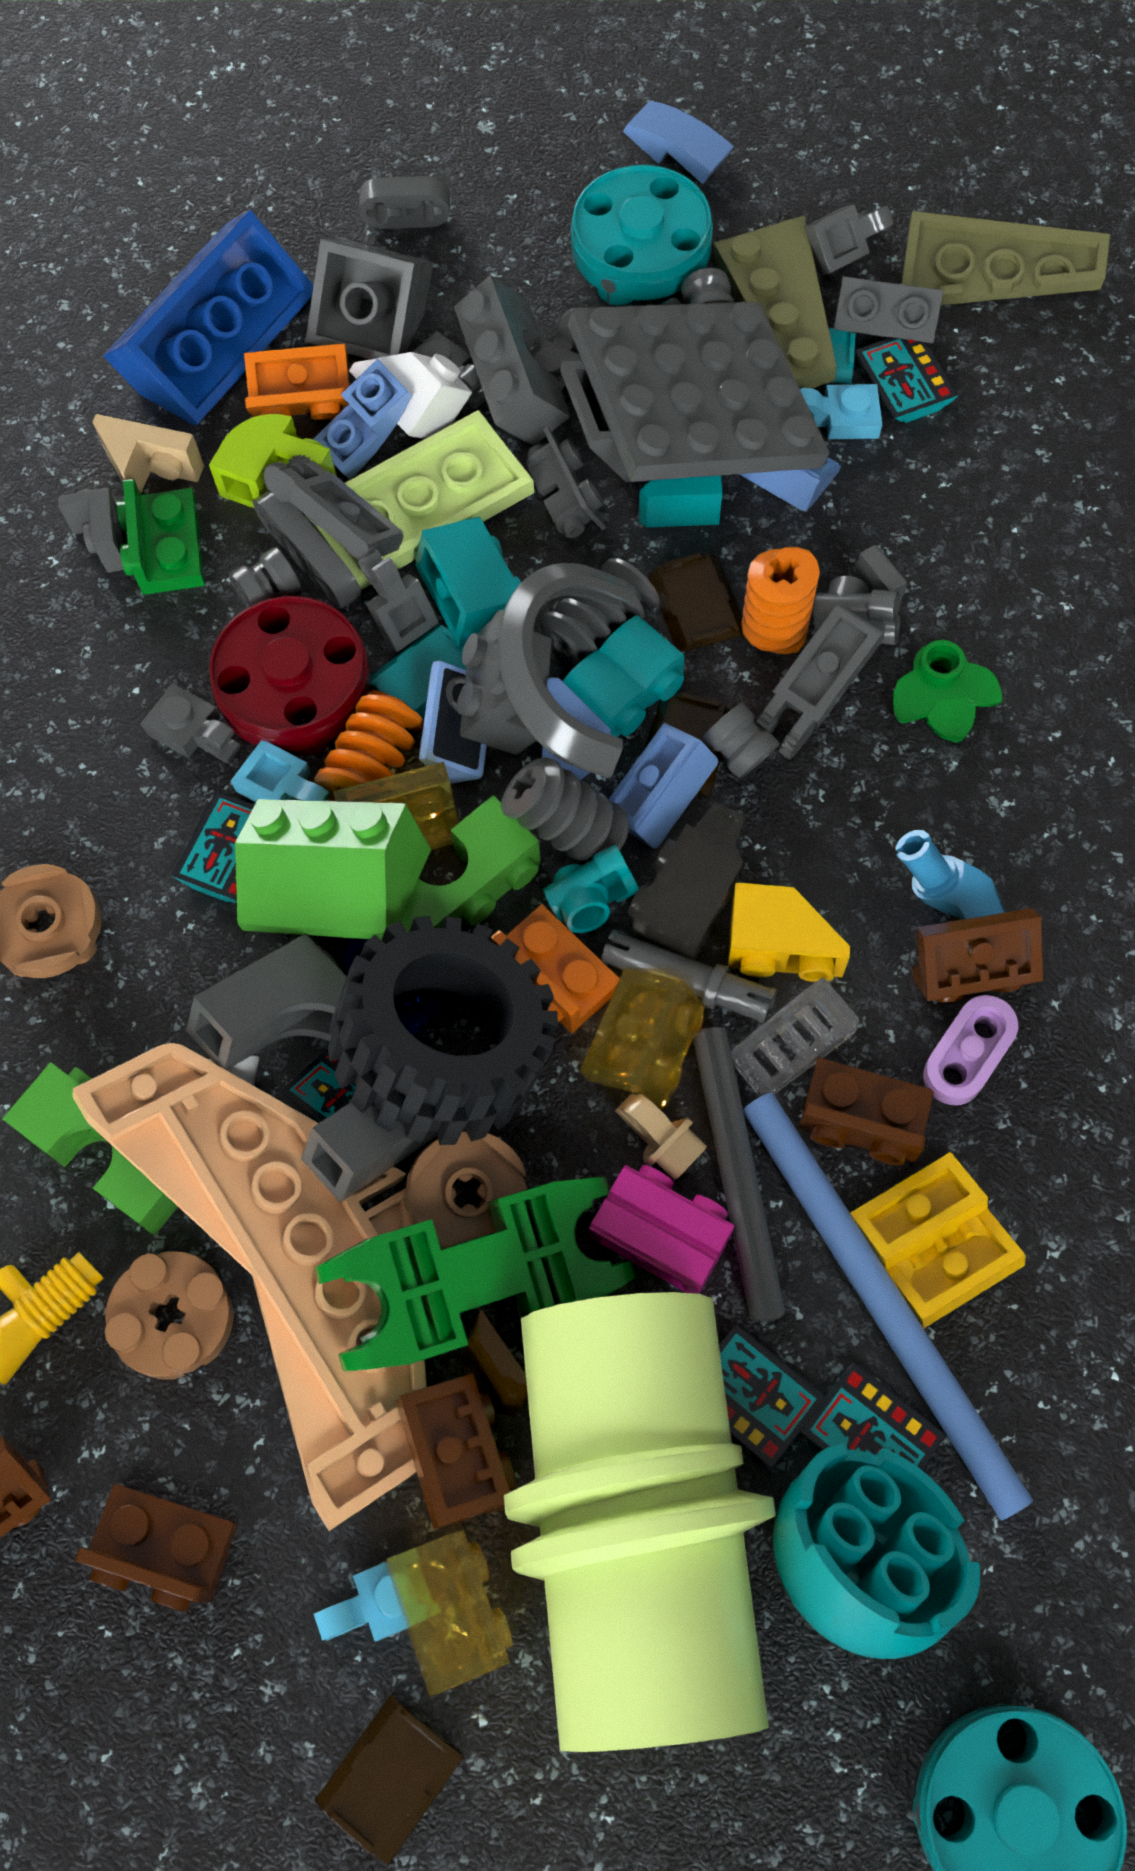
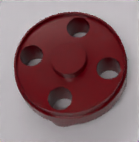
M276 597L256 603L243 610L222 630L214 644L210 657L212 693L224 720L230 728L244 740L256 746L260 741H266L286 752L293 751L303 756L316 755L324 751L332 739L339 736L341 732H344L347 720L352 714L356 713L355 706L362 696L367 695L370 690L371 674L363 642L353 625L342 613L332 606L307 597ZM278 629H285L280 633L271 634L272 632ZM344 658L351 659L344 664H335L336 661ZM246 687L243 692L231 695L234 690ZM303 718H314L308 724L300 726L295 725L299 720Z

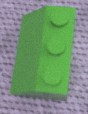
M258 799L235 842L238 925L242 931L370 939L373 935H376L382 940L386 927L400 921L431 848L406 803Z

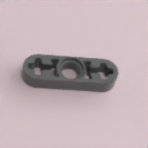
M270 490L253 500L255 511L269 533L335 609L341 610L362 595L360 586L348 566L296 506L290 501L280 502L274 496V493H270Z

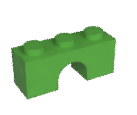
M494 795L451 829L455 853L467 865L463 875L456 881L442 886L430 885L418 878L400 919L407 933L410 930L414 917L430 916L433 928H441L446 916L462 919L461 930L468 924L471 926L477 925V923L479 924L491 914L496 906V901L511 888L514 890L523 888L537 874L541 864L539 840L528 829L520 826L517 818L506 817L501 810V802Z
M50 1062L2 1118L63 1167H66L85 1146L94 1142H108L87 1123L72 1097L73 1088L92 1079L77 1067L67 1075ZM112 1146L111 1164L93 1189L155 1236L178 1206Z

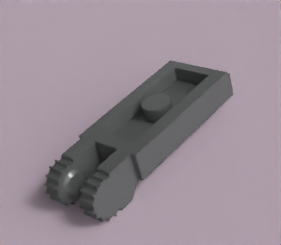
M298 455L289 459V463L285 465L283 462H275L266 466V470L263 471L266 489H269L270 493H274V496L280 502L290 501L313 524L321 527L344 546L345 550L353 557L361 559L374 549L379 551L381 557L399 550L404 537L403 531L333 473L325 471L316 462L310 461V457Z
M839 603L834 607L773 690L774 697L755 723L760 730L769 731L772 734L787 707L802 715L791 731L787 733L779 749V753L788 759L793 758L805 744L815 725L819 727L884 640V632Z

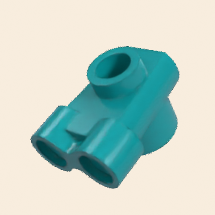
M616 844L594 854V859L583 866L571 864L561 868L554 876V883L543 888L547 901L558 920L562 923L565 922L570 931L585 933L600 927L610 915L607 903L614 900L619 903L641 892Z

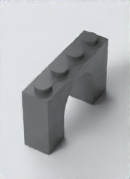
M304 934L194 996L186 1031L214 1063L225 1070L230 1069L269 1044L283 1038L310 1036L330 1042L332 1033H329L331 1020L347 976L338 968L335 959L330 953L321 950L307 934ZM350 1102L312 1128L301 1160L335 1198L342 1203L438 1135V1131L429 1130L423 1143L409 1140L406 1137L410 1126L396 1121L391 1132L376 1124L381 1112L378 1108L371 1105L361 1113Z

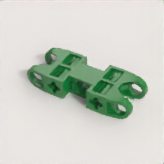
M606 1177L554 1181L488 1201L496 1232L449 1247L440 1248L433 1220L430 1219L365 1239L315 1266L318 1284L344 1277L345 1282L358 1281L367 1284L376 1292L380 1300L381 1315L378 1324L371 1333L361 1338L362 1345L338 1354L342 1370L357 1371L408 1365L466 1346L468 1342L459 1313L504 1298L515 1296L520 1316L523 1318L534 1311L559 1304L605 1297L636 1277L631 1259L612 1264L610 1261L598 1262L586 1257L580 1251L575 1241L574 1230L578 1218L585 1210L593 1206V1199L608 1195L610 1192Z

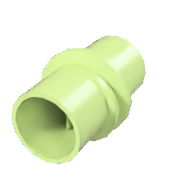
M678 1292L627 1294L559 1304L534 1311L521 1318L535 1480L504 1495L505 1513L509 1520L540 1527V1537L512 1550L511 1560L512 1569L516 1573L545 1581L560 1751L593 1752L650 1748L729 1738L769 1728L743 1532L774 1517V1501L772 1497L737 1489L735 1468L743 1464L741 1446L731 1443L713 1298L701 1294Z

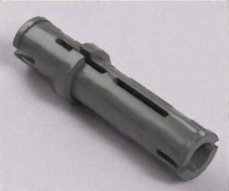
M613 929L608 939L612 943L611 945L605 944L601 958L605 965L617 967L702 1000V1006L714 1010L717 1005L757 1020L758 1023L763 1025L766 1023L769 1016L768 1010L772 1009L777 989L768 988L729 973V967L717 963L715 967L626 935L617 929Z

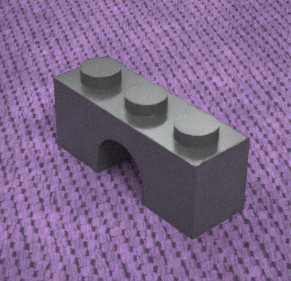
M489 275L454 306L495 425L534 446L546 437L543 430L545 427L553 431L571 416L557 378L543 369L528 350L542 338L528 300Z

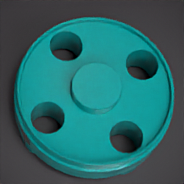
M632 165L609 171L592 181L584 189L576 202L571 222V250L574 262L583 277L597 288L601 299L608 304L625 305L633 300H653L681 291V285L690 274L700 269H705L709 261L713 234L710 207L706 197L697 185L676 171L653 165Z
M1001 1703L979 1708L965 1714L950 1724L937 1737L923 1761L913 1799L912 1814L921 1846L933 1871H1121L1126 1851L1127 1823L1119 1787L1107 1763L1097 1749L1083 1734L1064 1720L1050 1713L1020 1705ZM1015 1718L1024 1728L1026 1744L1022 1753L1016 1758L1006 1759L999 1751L997 1732L1005 1721ZM1094 1795L1102 1809V1821L1094 1832L1082 1835L1076 1825L1075 1809L1079 1801L1085 1796ZM956 1796L963 1805L965 1812L964 1822L961 1828L954 1834L947 1836L939 1835L933 1822L934 1809L937 1803L944 1797Z

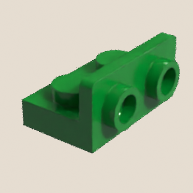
M134 479L123 480L124 500L117 501V514L122 531L127 532L128 543L120 545L121 561L125 574L127 576L134 575L143 595L205 586L198 507L193 488L141 495Z

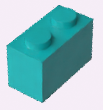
M480 516L422 530L415 566L457 645L462 646L471 634L477 633L493 619L499 610L505 609L509 598L521 584V581L517 576L511 574L503 559V552L498 539L495 536H490Z

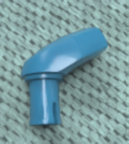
M924 830L910 831L898 841L896 845L898 854L896 855L913 874L912 889L915 895L925 904L961 920L1006 912L993 880L981 870L954 856L942 855L932 842L930 835Z

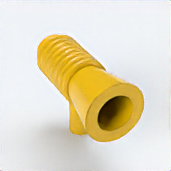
M80 1252L70 1260L63 1257L60 1260V1264L54 1265V1270H49L47 1276H42L40 1282L34 1284V1288L14 1265H7L0 1269V1290L14 1307L0 1316V1383L2 1385H7L42 1338L48 1339L51 1336V1332L54 1333L57 1330V1326H62L64 1320L71 1318L70 1314H75L77 1308L83 1307L84 1302L90 1300V1296L97 1294L95 1286L104 1278Z

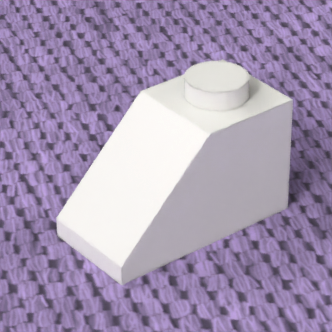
M413 352L354 362L349 370L357 379L371 364L379 359L412 395L397 424L408 436L426 439L450 426L472 394V391L458 377L460 374L459 368L440 354L428 357Z

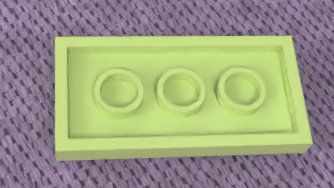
M479 410L345 483L403 531L404 537L399 550L382 556L383 560L388 557L391 558L397 569L416 560L422 530L479 516L484 522L534 493L533 479ZM305 515L310 524L348 566L356 578L360 589L362 590L370 586L371 583L367 580L359 566V559L350 555L344 546L321 527L313 524Z

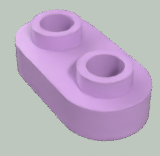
M989 995L977 996L969 1000L962 1007L931 1053L924 1067L923 1079L925 1086L932 1089L935 1099L948 1105H962L970 1102L978 1095L1017 1035L1018 1019L1012 1007L1004 1000ZM978 1023L988 1025L993 1032V1037H980L975 1032L974 1025ZM946 1069L958 1071L962 1076L963 1083L959 1085L950 1084L944 1078L943 1071Z

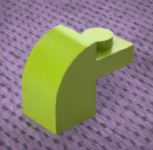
M281 414L260 415L237 425L225 437L209 464L220 497L254 508L253 500L269 490L266 489L267 486L264 483L263 471L271 463L283 462L285 465L289 463V459H292V457L305 455L307 458L310 457V461L316 462L325 471L331 472L336 476L330 449L324 447L316 440L298 438L293 418Z

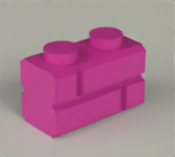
M625 1165L590 1225V1239L627 1260L631 1259L632 1263L681 1291L700 1294L732 1235L735 1225L725 1220L728 1212L721 1205L707 1197L696 1195L693 1201H690L672 1191L671 1188L674 1182L655 1168L642 1165L638 1172Z

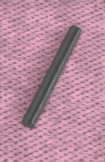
M722 1027L705 1028L697 1031L693 1041L730 1223L735 1225L732 1233L749 1317L753 1322L773 1321L784 1315L785 1307L726 1030Z

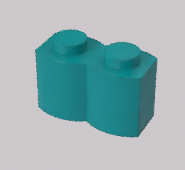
M636 615L622 624L604 642L599 650L583 659L562 682L611 729L612 736L618 737L622 734L626 737L641 725L646 716L645 709L659 699L667 701L679 690L684 681V654L641 617Z

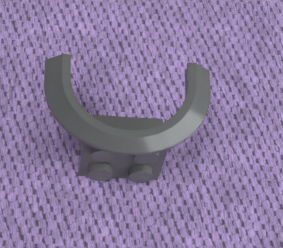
M576 563L552 564L537 570L522 581L512 593L505 609L499 610L489 623L477 633L471 634L467 639L462 652V663L466 665V679L457 701V711L459 714H462L460 736L514 755H518L531 744L538 741L545 749L562 761L579 769L610 778L621 755L623 739L582 724L556 702L547 689L552 638L533 632V627L540 608L544 602L561 596H578L620 610L622 609V602H631L632 591L623 579L596 568Z

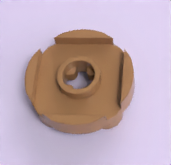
M41 864L20 869L10 874L1 882L5 888L0 891V961L14 975L30 978L53 977L69 971L77 964L88 962L94 956L97 950L96 940L101 930V909L94 893L83 880L67 873L64 868ZM47 910L51 917H55L53 924L43 932L29 929V923H34L38 920L39 911Z
M462 1132L456 1145H439V1139H437L421 1151L414 1160L407 1175L403 1202L409 1212L412 1224L430 1219L433 1220L439 1245L442 1249L496 1232L487 1202L527 1190L524 1177L527 1176L520 1158L505 1142L488 1133L485 1138L471 1142L467 1132ZM473 1177L480 1183L476 1194L481 1199V1202L476 1208L470 1204L459 1208L453 1201L456 1197V1192L452 1186L456 1179L465 1183Z
M178 1251L141 1255L134 1260L130 1269L124 1272L118 1279L109 1296L105 1314L106 1341L110 1347L115 1349L121 1360L132 1369L156 1379L172 1380L186 1376L184 1375L185 1373L192 1372L201 1365L206 1366L222 1351L233 1326L234 1310L232 1300L228 1296L227 1287L218 1272L197 1256ZM170 1299H179L177 1308L185 1313L183 1322L181 1324L171 1323L166 1332L159 1331L160 1320L155 1317L157 1308L160 1305H167Z

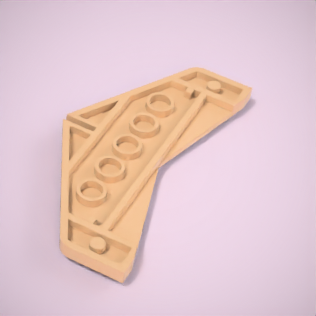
M168 1043L157 1046L73 1088L72 1097L87 1123L252 1275L310 1498L328 1531L415 1474L417 1471L396 1400L400 1395L426 1388L425 1360L408 1365L343 1371L338 1354L362 1345L361 1338L371 1333L378 1324L381 1315L380 1300L376 1292L367 1284L358 1281L345 1282L344 1277L318 1284L314 1269L320 1263L365 1239L413 1225L409 1212L403 1202L405 1189L366 1212L361 1206L363 1203L402 1182L406 1173L393 1166L340 1203L301 1160L311 1130L318 1124L316 1121L180 1044Z

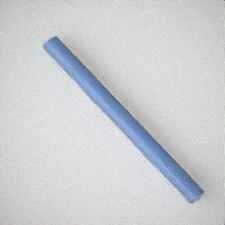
M772 1092L767 1093L751 1102L743 1109L744 1115L1000 1521L1027 1507L1034 1501L775 1095Z

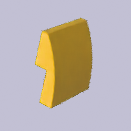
M951 1152L850 1213L923 1328L936 1322L1025 1266V1253L988 1210V1196Z

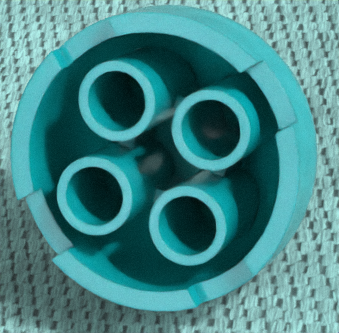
M846 1443L835 1444L825 1448L811 1460L791 1483L778 1506L773 1526V1553L779 1578L789 1599L806 1622L820 1635L854 1654L876 1659H897L912 1656L933 1646L972 1609L978 1596L981 1577L980 1563L970 1561L966 1545L958 1530L964 1519L957 1507L940 1486L925 1472L907 1459L885 1448H882L876 1455L858 1450H848Z

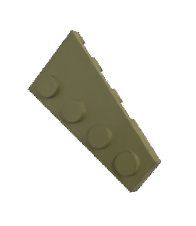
M912 211L901 284L944 290L941 305L1100 290L1106 276L1110 234Z
M804 215L714 242L713 258L719 269L727 274L731 291L736 301L760 302L799 388L812 389L834 382L837 366L811 245L804 227L806 226Z

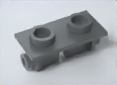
M843 276L834 329L933 343L944 290Z
M545 427L543 430L550 443L545 446L536 445L529 449L526 467L539 493L543 497L559 488L558 492L544 500L557 531L565 534L567 538H575L583 533L584 525L591 520L601 530L606 529L607 527L598 511L604 505V502L589 478L583 480L578 471L579 468L584 466L579 452L570 439L567 438L561 442L548 427Z

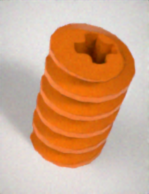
M800 547L770 549L759 554L751 562L747 575L745 605L741 621L743 635L751 645L762 651L786 655L798 652L805 644L820 574L818 561L811 551Z
M373 690L360 698L355 706L356 713L352 714L345 724L346 731L341 732L335 741L336 749L330 751L325 759L326 768L320 769L314 778L316 784L329 791L330 796L328 798L331 801L364 802L366 800L371 803H382L385 795L374 783L391 786L395 777L385 765L400 768L405 762L404 756L395 747L411 750L415 740L407 730L421 732L423 729V718L405 702L382 691Z

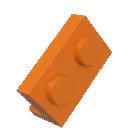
M345 343L244 353L249 396L245 398L246 409L252 417L265 414L287 416L311 414V418L314 420H331L349 404L341 396L351 385Z

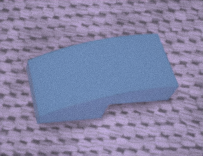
M651 100L623 130L631 140L658 164L670 154L702 184L722 164L734 148L719 133L695 117L677 108Z
M379 359L371 364L341 394L349 404L313 439L330 449L333 463L349 480L367 464L385 442L412 397L409 391Z

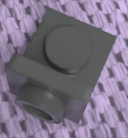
M109 488L84 489L77 493L59 496L58 507L72 533H83L89 553L98 554L107 573L124 570L120 555V545L126 544L125 532L121 529L117 514V504Z

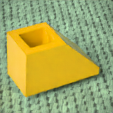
M735 883L729 939V968L740 969L741 973L752 977H769L774 975L775 972L799 974L801 979L810 982H826L834 977H843L850 958V946L794 887Z

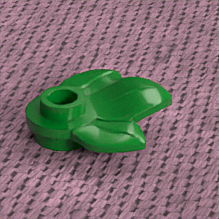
M947 640L933 641L922 647L914 658L912 671L897 681L893 692V710L900 723H909L926 717L928 726L938 736L956 743L962 742L971 731L976 707H991L1002 702L1001 688L994 674L986 667L967 662L962 649L957 644ZM941 666L945 668L948 673H938L934 671L931 667Z

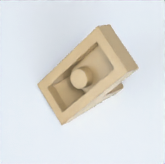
M99 414L95 415L93 425L122 483L123 480L134 479L141 494L150 472L168 480L179 478L198 482L204 464L193 434Z

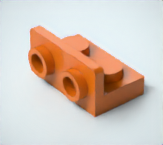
M543 904L536 908L507 935L498 930L490 937V941L499 947L506 938L520 947L515 957V960L520 965L530 959L534 961L541 970L534 985L549 984L554 995V999L547 1011H557L558 1022L571 1034L622 988V980Z

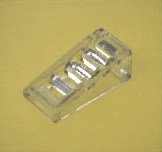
M822 977L732 1049L733 1065L759 1097L771 1092L775 1094L813 1066L818 1057H825L853 1036L860 1023L859 1018L828 981ZM816 1006L833 1027L828 1030L811 1009ZM799 1020L816 1041L809 1046L793 1027L792 1023ZM779 1034L797 1055L791 1062L772 1040L776 1035ZM760 1048L779 1070L773 1077L767 1073L752 1053Z

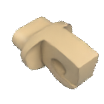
M630 1094L615 1110L648 1144L643 1153V1160L647 1166H652L656 1162L674 1181L707 1148L689 1129L693 1123L689 1117L670 1122L665 1114L642 1094Z

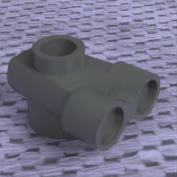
M840 576L830 582L827 593H817L813 607L816 631L839 603L884 632V640L881 644H897L900 632L898 591L873 589L871 593L869 586L861 579L853 576Z

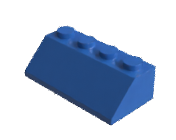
M248 210L227 222L103 356L139 395L188 423L197 425L246 371L244 353L264 351L312 297L314 285L255 214Z

